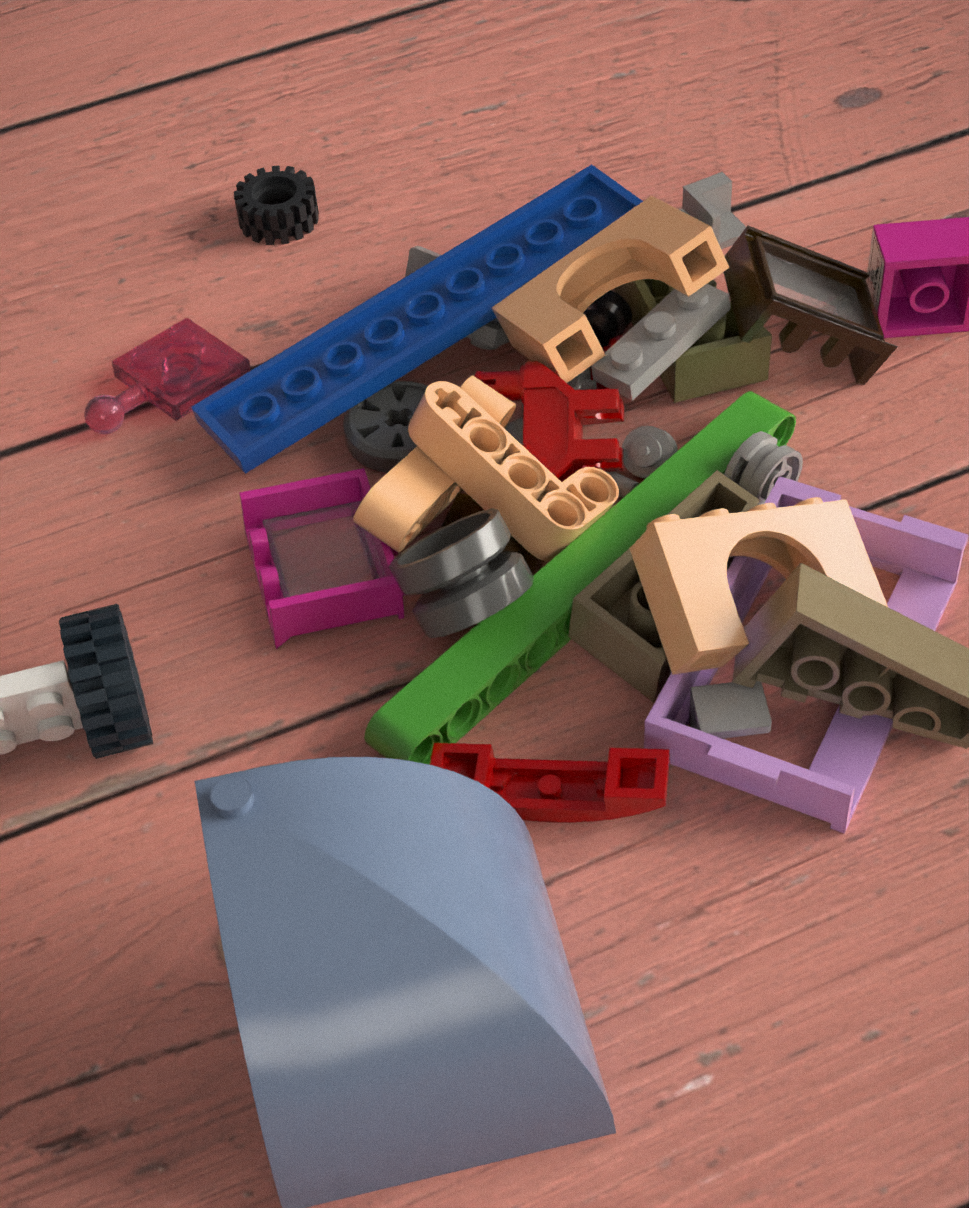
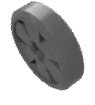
M394 381L347 410L344 415L343 427L346 445L351 455L362 465L376 471L388 473L417 447L409 436L408 426L429 385L413 381Z

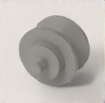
M641 426L632 430L622 444L625 467L633 475L645 479L678 451L673 437L666 431L654 426Z

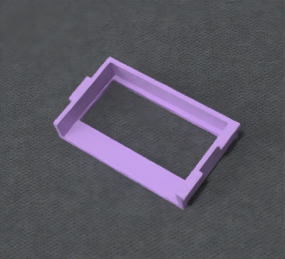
M779 476L765 503H774L776 508L794 506L803 500L815 497L821 498L823 502L841 500V495ZM849 506L872 567L900 575L887 606L936 631L957 584L963 552L969 535L904 515L902 521L898 522ZM735 556L727 570V580L741 622H743L772 566L755 558ZM718 668L672 675L671 672L645 720L644 748L670 749V764L826 821L831 823L830 829L845 834L893 727V719L879 715H863L862 719L839 713L838 707L808 770L689 727L691 687L709 685Z

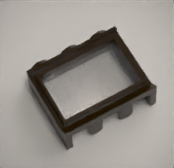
M747 225L724 256L729 268L723 273L741 341L750 343L772 315L789 320L779 333V340L783 351L792 353L799 350L814 330L829 335L830 338L820 349L824 366L829 368L836 367L848 356L856 382L862 385L869 381L898 347L884 340V334L866 283V279L869 277L868 272Z

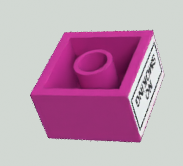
M969 217L873 225L867 269L869 277L866 279V283L884 338L969 331Z

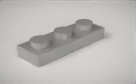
M709 284L704 285L689 297L674 289L605 352L606 356L591 366L593 380L609 389H618L619 394L633 401L730 310L729 294Z

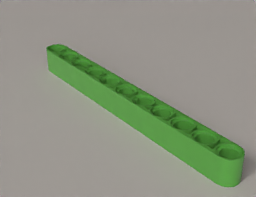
M748 391L740 396L533 575L534 581L532 586L521 597L499 612L479 622L386 702L373 715L367 725L364 737L366 744L384 758L430 764L434 743H457L571 640L568 634L573 598L626 552L647 530L646 526L648 523L656 518L667 515L716 470L725 474L727 465L736 450L752 434L763 431L775 437L779 447L786 445L795 429V415L752 391Z

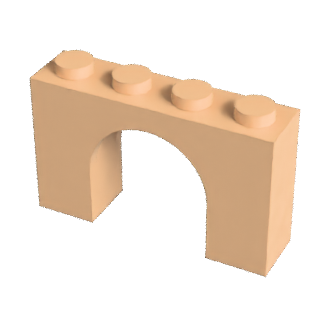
M650 196L492 307V310L512 347L531 361L541 362L568 383L606 356L585 314H583L599 297L618 286L643 279L662 281L689 297L726 271L729 266L710 225Z
M815 497L803 500L794 506L776 508L774 503L757 505L746 512L729 513L727 509L721 508L711 510L696 518L680 519L679 515L676 514L665 515L648 523L646 526L647 530L629 548L672 675L723 667L749 644L728 585L727 561L729 557L746 556L761 560L779 571L786 579L800 563H803L887 606L847 500L823 502L821 498Z

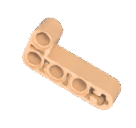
M473 375L470 376L460 388L506 429L514 414L516 404ZM417 446L370 489L356 510L353 522L397 552H401L463 489Z
M445 381L431 383L426 388L409 422L408 432L412 441L484 510L492 508L499 510L511 536L538 559L551 561L609 511L618 498L619 489L615 480L605 471L595 467L582 468L561 482L476 401L455 384Z

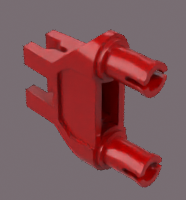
M536 360L526 361L525 364L521 365L520 370L476 371L475 377L510 401H522L524 405L523 446L561 482L585 467H595L605 472L624 471V450L622 447H619L618 438L583 439V425L624 422V401L619 399L618 389L575 390L552 370Z

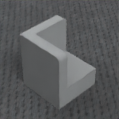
M723 172L683 186L682 209L687 211L690 216L711 226L721 250L732 246L746 228L731 212L732 181Z
M756 681L753 688L732 682L691 687L690 727L722 739L765 734L771 731L772 720L762 682Z

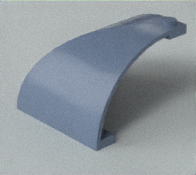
M328 757L297 760L195 781L213 898L236 1018L261 1131L282 1208L311 1207L616 1133L612 1110L532 838L525 822L516 810L499 794L478 781L454 771L424 763L378 757Z

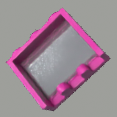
M364 468L239 492L245 535L276 649L290 637L392 615H398L399 619L404 618L403 596L409 594L401 591L389 569V565L394 560V556H398V552L353 522L356 510L371 489Z

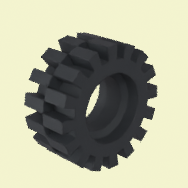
M280 165L272 166L271 172H266L263 167L257 169L258 176L255 177L249 173L244 176L245 182L239 181L237 183V191H234V200L239 226L246 237L252 236V241L259 243L265 238L266 245H274L275 239H281L282 244H288L289 237L293 236L296 240L304 238L303 231L311 233L314 230L313 224L318 223L319 211L315 185L311 176L307 177L306 172L303 170H299L295 174L294 167L287 166L285 171H280Z

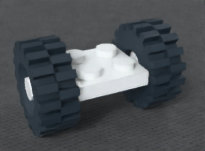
M118 604L60 618V635L64 645L63 651L68 669L64 660L0 676V755L13 751L19 744L38 739L43 741L62 740L72 735L74 730L81 728L86 732L87 742L95 759L153 744L145 698L126 626L124 625L123 616Z

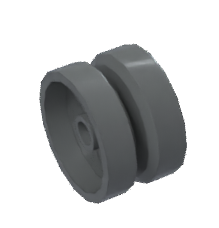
M492 508L479 511L444 526L404 550L389 565V569L403 593L409 595L422 594L412 612L427 637H443L479 623L507 607L532 586L534 577L522 554L509 551L502 552L509 542L511 533L499 510Z

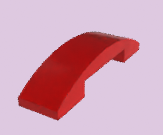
M434 743L429 765L454 771L478 781L507 801L522 820L548 823L594 822L630 817L665 807L670 749L609 747L608 761L495 758L492 744Z

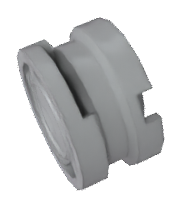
M760 431L752 434L736 450L727 465L724 475L760 500L759 505L765 503L779 476L798 482L802 471L803 458L800 452L786 445L779 447L775 437Z

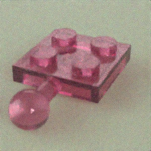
M185 318L113 360L114 376L130 388L115 397L106 394L93 397L85 407L84 418L89 428L94 432L110 434L121 427L125 413L148 400L177 421L192 412L191 407L250 372V361L189 318Z

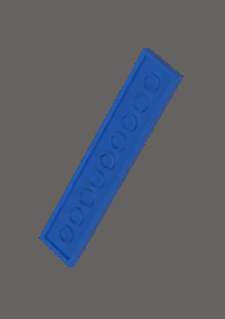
M591 164L193 405L191 409L194 416L204 430L246 474L497 318L492 310L493 306L643 201Z

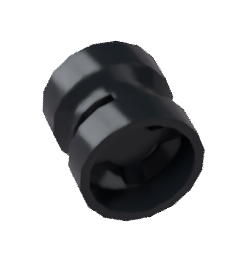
M611 290L595 300L583 313L590 323L601 347L607 346L610 339L621 335L632 321V311L629 304L622 296Z

